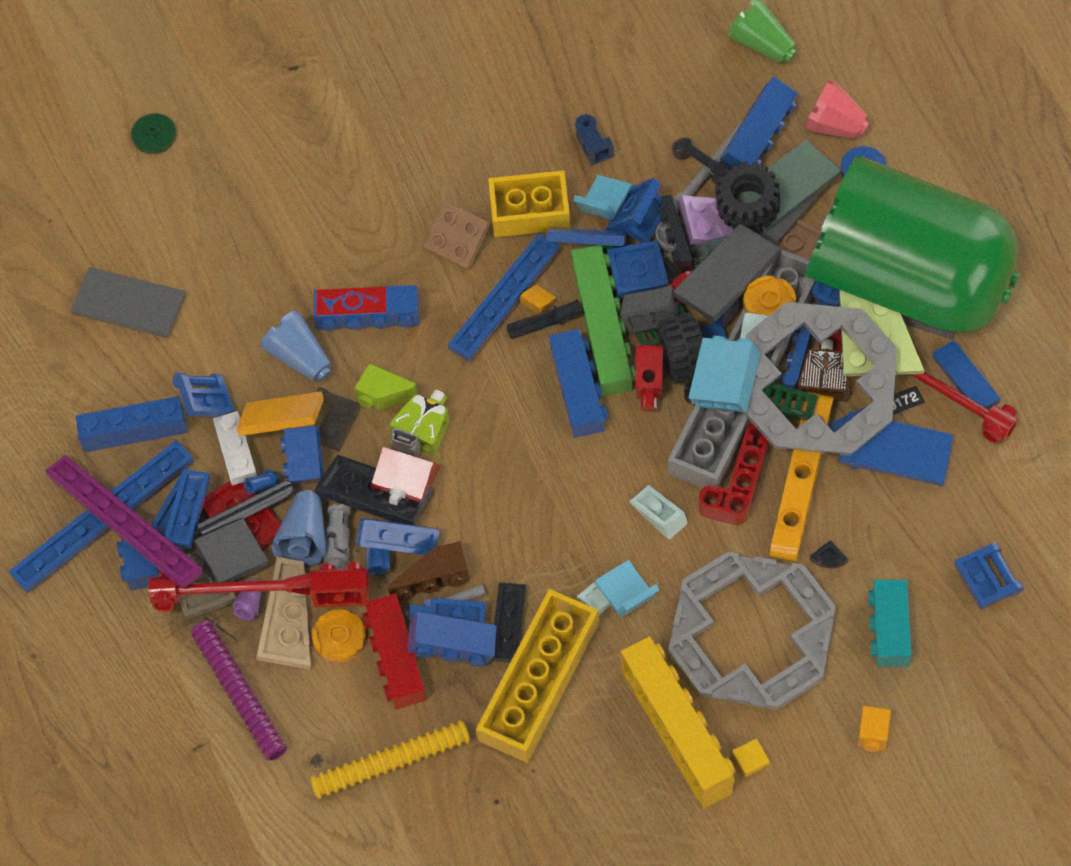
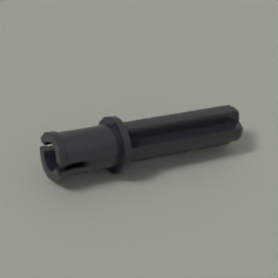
M576 299L573 302L558 307L553 305V309L510 323L506 326L509 337L514 339L556 323L562 325V321L583 315L580 302Z

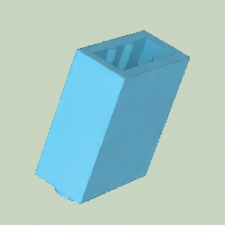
M713 336L712 339L703 338L689 399L697 407L747 413L761 352L748 339L739 338L737 341H729L722 336Z

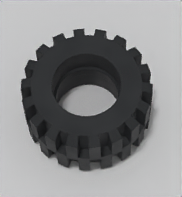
M747 161L741 162V166L733 164L730 171L725 169L722 172L723 177L719 176L717 186H715L716 206L720 219H724L726 226L732 225L733 230L739 224L748 229H754V232L760 231L762 225L764 228L770 226L769 220L774 222L777 218V213L780 212V186L778 179L775 178V173L773 171L768 172V167L765 165L759 167L758 162H752V165H747ZM746 191L756 192L761 195L757 201L752 203H742L735 199L737 195Z
M686 313L660 320L657 327L659 345L663 346V361L670 379L674 384L693 380L703 339L696 319L691 313Z

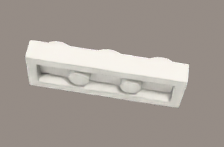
M238 411L213 418L232 485L244 482L245 478L257 476L245 435L239 436L236 429L240 420Z

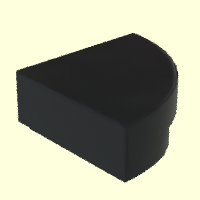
M831 540L811 554L809 559L820 567L831 569L848 563V558Z

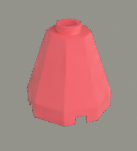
M829 79L804 128L812 132L855 139L857 134L863 135L869 122L865 121L867 114L838 83Z

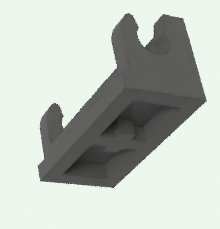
M673 286L624 295L620 315L629 333L657 328L660 320L678 316L680 306L679 301L674 302Z

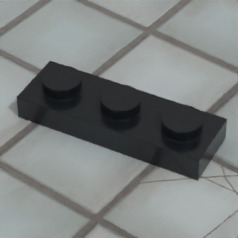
M672 195L663 196L662 207L658 208L661 223L666 222L667 225L665 236L668 245L672 244L674 251H671L674 265H679L681 273L692 270V258Z

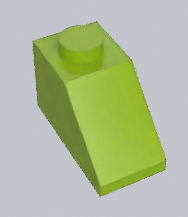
M370 363L354 388L356 399L362 406L366 408L373 407L377 410L406 403L414 395H417L414 382Z

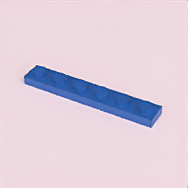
M538 233L449 342L448 349L470 362L519 302L521 294L531 287L560 251V245L556 242H548L546 236Z

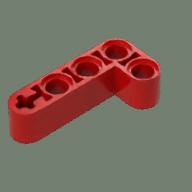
M753 423L746 429L729 488L725 489L709 485L700 490L699 512L702 516L732 525H740L747 520L769 448L768 440ZM756 438H759L756 447L753 445V441H755ZM751 459L756 461V463L747 464L745 461ZM747 483L749 486L743 488L738 486V484ZM712 499L715 500L716 503L710 505L705 503V501ZM740 506L743 509L740 511H734L731 509V507Z

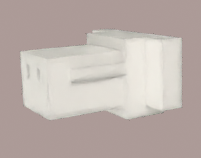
M394 487L390 488L391 496L389 503L397 505L399 500L405 499L406 491Z

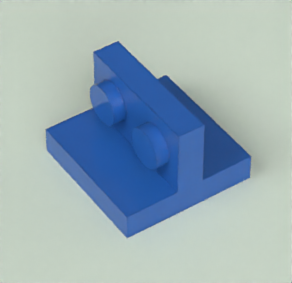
M651 178L632 186L615 218L609 221L606 230L626 231L627 234L639 243L649 242L660 222L658 208L662 207V197L657 194L661 183L655 178Z

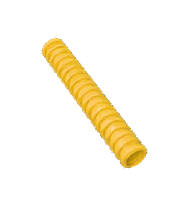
M458 720V724L450 723V727L442 726V730L434 729L431 734L426 732L423 737L418 735L415 740L410 738L409 742L405 743L402 741L399 746L394 744L391 749L386 747L383 752L378 750L373 756L370 753L365 759L362 756L357 762L354 759L349 765L343 763L341 768L335 766L333 771L327 769L325 774L319 772L317 777L311 775L310 782L315 796L321 799V795L326 794V796H329L330 792L334 791L337 793L340 788L345 790L348 785L353 787L356 782L361 784L366 778L369 781L374 775L377 778L382 772L388 774L390 769L396 771L398 766L404 768L406 763L411 765L414 760L419 762L422 757L427 759L430 754L435 756L438 751L443 753L446 748L451 750L454 745L459 747L462 742L467 744L470 737L465 723L462 720Z

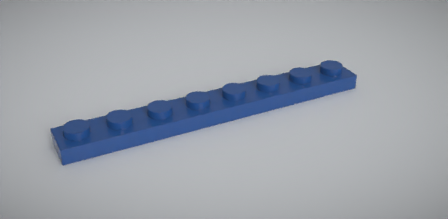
M175 440L110 492L131 510H134L181 473L183 469L190 466L194 462L193 457ZM86 510L10 569L9 573L20 587L28 593L109 528Z

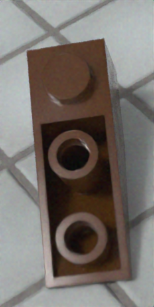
M461 541L434 547L388 585L389 594L396 593L398 600H405L414 594L422 592L426 594L433 593L438 588L446 586L458 587L464 584V582L470 581Z

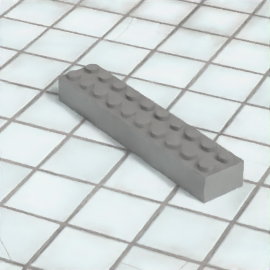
M781 250L780 256L759 276V278L774 276V278L779 280H786L794 289L796 303L810 304L813 298L812 290L816 280L805 276L810 261L808 259ZM744 308L728 338L729 341H737L740 338L743 316L746 313ZM794 332L765 355L777 369L793 339ZM695 405L668 459V474L701 488L709 485L720 487L743 441L746 429L752 422L743 412L697 407Z

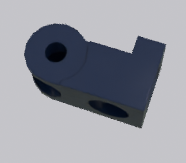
M588 114L579 116L575 121L576 138L590 165L592 166L613 158V143L610 137L602 139L597 129L596 119Z

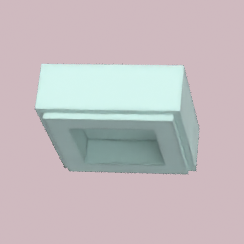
M595 582L577 596L579 602L598 609L599 615L611 606Z

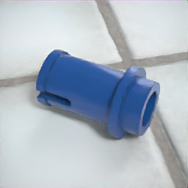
M266 470L261 475L245 478L244 487L248 494H254L279 484L280 479L275 471Z

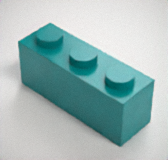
M907 579L874 580L873 589L868 590V606H873L874 614L869 615V631L875 633V641H870L871 657H876V667H910L911 640Z

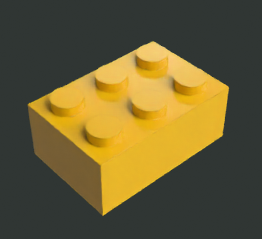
M565 170L488 178L494 238L544 233L550 227L570 228Z

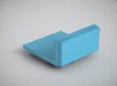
M598 175L586 197L575 195L573 201L581 212L612 220L615 218L633 185Z
M629 560L594 581L621 618L655 598L659 592L657 584L651 588L647 586Z

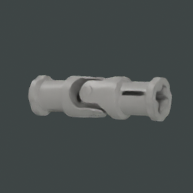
M334 504L330 505L327 511L330 515L329 526L326 528L324 563L333 564L336 569H345V565L348 564L350 529L347 527L351 509L346 505Z

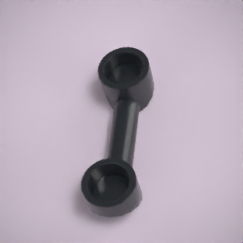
M688 137L680 138L672 145L675 158L684 160L691 156L709 168L711 180L716 185L719 176L723 177L722 172L725 169L730 171L726 162L712 159L694 147L691 139Z

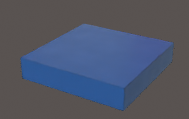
M658 240L607 250L618 299L624 298V295L663 288L669 285Z

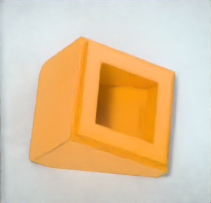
M537 284L523 292L520 296L521 305L535 314L547 311L557 300V297Z

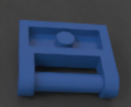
M186 373L174 374L173 385L179 389L188 416L219 417L235 412L221 374H210V376H190ZM192 386H209L210 388H192Z
M997 543L989 544L954 562L955 568L980 610L1009 596H1016L1024 590L1021 582L1016 581L1001 556V549ZM986 558L992 560L1006 586H1000L985 561Z

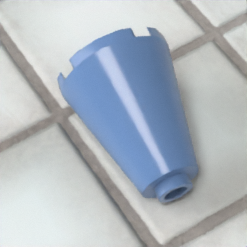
M294 310L279 320L281 324L276 329L272 327L260 342V346L263 351L310 381L318 380L321 382L330 374L331 370L329 367L331 363L302 315Z
M304 490L295 495L273 539L272 550L276 557L303 561L304 567L317 565L321 562V558L325 557L326 543L322 501L315 492Z

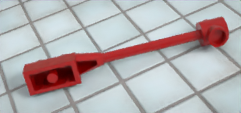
M840 328L828 339L835 342V349L842 352ZM925 371L924 374H910L984 419L981 426L983 428L981 434L987 441L993 444H998L1000 440L1006 441L1018 424L1019 419L1015 417L1017 411L1008 404H1004L1002 408L994 405L988 410Z
M358 562L347 564L346 569H336L333 564L324 563L320 565L319 570H312V572L285 578V580L194 583L187 585L183 590L161 571L158 577H150L149 579L150 603L155 610L160 612L171 611L174 608V603H180L181 595L286 591L310 595L314 607L368 605L369 598L368 569L363 568Z

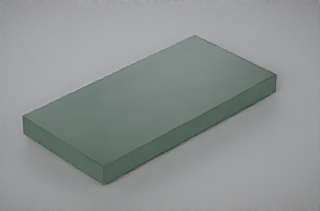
M808 140L803 141L768 168V172L773 171L775 178L779 181L780 212L777 213V218L774 222L769 220L770 226L764 228L762 225L760 228L766 233L841 176V170ZM746 191L737 195L735 199L742 203H752L757 201L761 195L756 192Z

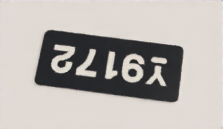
M917 386L894 394L893 415L925 403Z

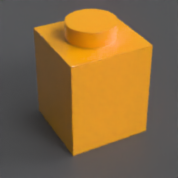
M863 706L858 747H862L868 752L886 751L891 709Z

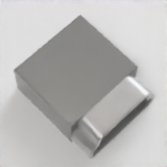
M397 428L393 429L390 440L391 450L418 458L421 446L417 435Z

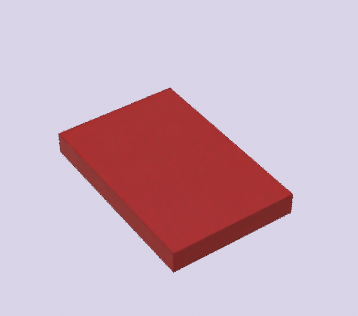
M228 481L205 497L202 511L207 518H210L256 495L257 492L248 494L245 490L244 482L232 485L231 481ZM268 507L244 518L261 550L273 544V539L281 523Z

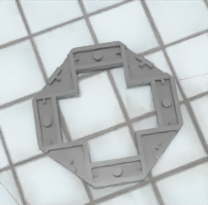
M786 302L746 334L745 339L752 341L761 354L747 413H743L775 449H798L803 452H829L851 456L891 424L897 348L862 309ZM802 325L806 327L820 344L841 328L874 365L872 369L856 381V385L872 403L835 433L817 413L799 428L795 429L763 392L765 388L781 376V372L765 355Z
M726 552L683 579L668 654L699 697L778 710L822 682L836 606L803 564L792 563L790 565L778 563L774 559L756 556L749 558L739 556V553ZM741 577L745 578L758 597L781 583L810 621V623L790 636L791 641L804 658L762 685L746 664L722 678L693 639L714 626V621L701 605V602Z

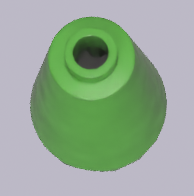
M752 0L749 3L752 8L746 11L743 10L729 28L728 32L730 33L727 36L780 64L784 61L788 63L797 52L794 49L796 43L763 0Z

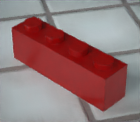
M397 594L368 601V605H365L367 612L362 613L366 629L372 628L374 636L369 637L373 653L379 652L381 660L376 661L380 677L386 676L388 685H384L383 689L387 702L393 701L396 710L427 701L414 653L407 652L409 635Z

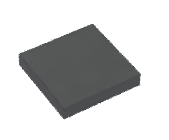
M243 518L195 540V546L216 582H232L268 565L267 558Z

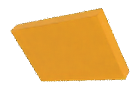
M322 391L247 402L236 427L238 435L244 436L314 425L324 400Z

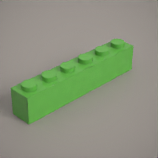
M601 245L571 250L573 271L602 396L632 391V381L636 380L634 365H629L627 359L631 358L629 343L623 342L622 336L626 335L624 321L618 320L617 313H621L618 297L613 298L612 291H616L613 275L608 276L607 269H611L608 253L603 254Z

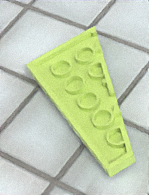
M839 290L840 307L862 309L897 348L895 375L924 374V368L900 313ZM841 329L844 376H863L874 365Z

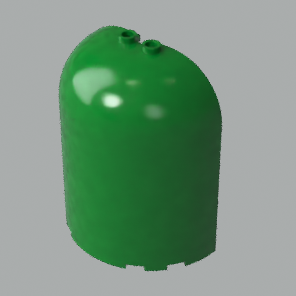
M860 155L854 158L834 197L835 200L830 213L826 216L820 231L821 235L816 247H814L805 276L939 329L965 332L976 330L989 324L996 317L1001 304L1008 303L1013 291L1009 289V286L1014 288L1020 273L1015 272L1019 257L1018 241L1009 221L998 210L987 204Z

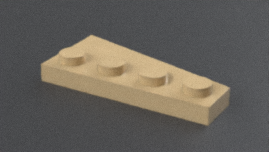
M277 557L273 580H285V578L305 574L303 561ZM270 591L256 660L310 670L306 595L286 591Z

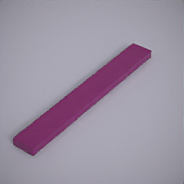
M66 455L45 470L47 477L182 590L203 573L198 564Z

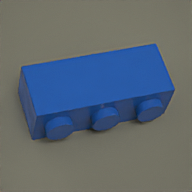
M417 612L409 623L407 652L416 653L418 657L422 658L434 656L440 657L446 662L463 661L469 662L471 666L481 667L487 665L495 656L496 625Z

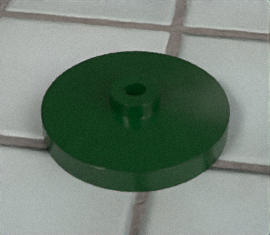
M151 113L142 116L134 123L131 130V138L134 146L139 151L145 154H159L168 150L174 144L176 128L173 121L166 115Z

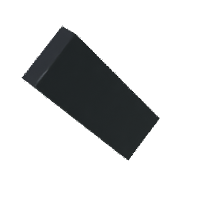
M499 582L494 625H496L495 656L491 661L511 663L520 645L526 584Z

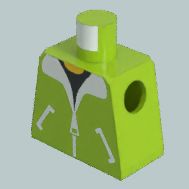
M434 390L429 399L420 395H414L390 422L391 436L394 428L415 434L420 441L421 450L436 456L449 424L448 409L443 406L447 396L439 390Z

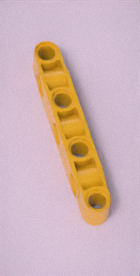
M810 393L818 395L819 399L815 414L817 413L828 426L834 397ZM805 401L804 408H803V411H804V412H805V410H806V406H807V403H808V402H806V401ZM800 420L799 427L802 424H804L806 420ZM798 449L793 450L769 557L797 562L822 453L803 452ZM805 474L808 477L801 479L798 478L796 475ZM794 521L797 525L788 526L785 522Z

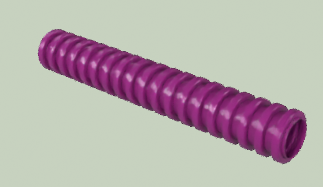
M200 622L191 630L192 638L199 645L198 648L203 652L202 654L207 659L208 665H211L210 668L215 672L214 674L219 679L220 685H223V690L227 692L228 698L231 699L235 710L239 712L244 725L248 726L247 729L249 733H252L251 736L256 740V745L260 747L265 760L272 761L278 759L287 750L286 744L282 743L283 739L278 736V731L274 729V724L270 722L271 720L266 715V711L262 709L257 696L253 695V690L249 688L250 685L245 681L244 675H241L240 668H237V663L233 661L234 659L229 654L228 648H225V644L221 641L217 630L213 628L212 622Z

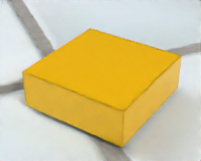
M757 738L732 750V755L745 777L770 765V761Z

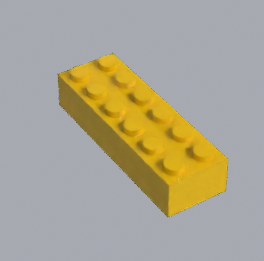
M551 589L548 590L476 728L479 742L521 761L529 762L600 623L598 609Z
M649 636L620 651L622 674L702 808L705 809L733 794V783L735 782L733 777L735 773L734 766L729 758L724 759L719 751L721 746L714 734L709 735L705 728L707 726L706 720L700 711L695 712L691 705L693 700L686 688L681 689L677 682L679 681V676L672 665L668 667L664 660L666 656L659 643L654 644Z

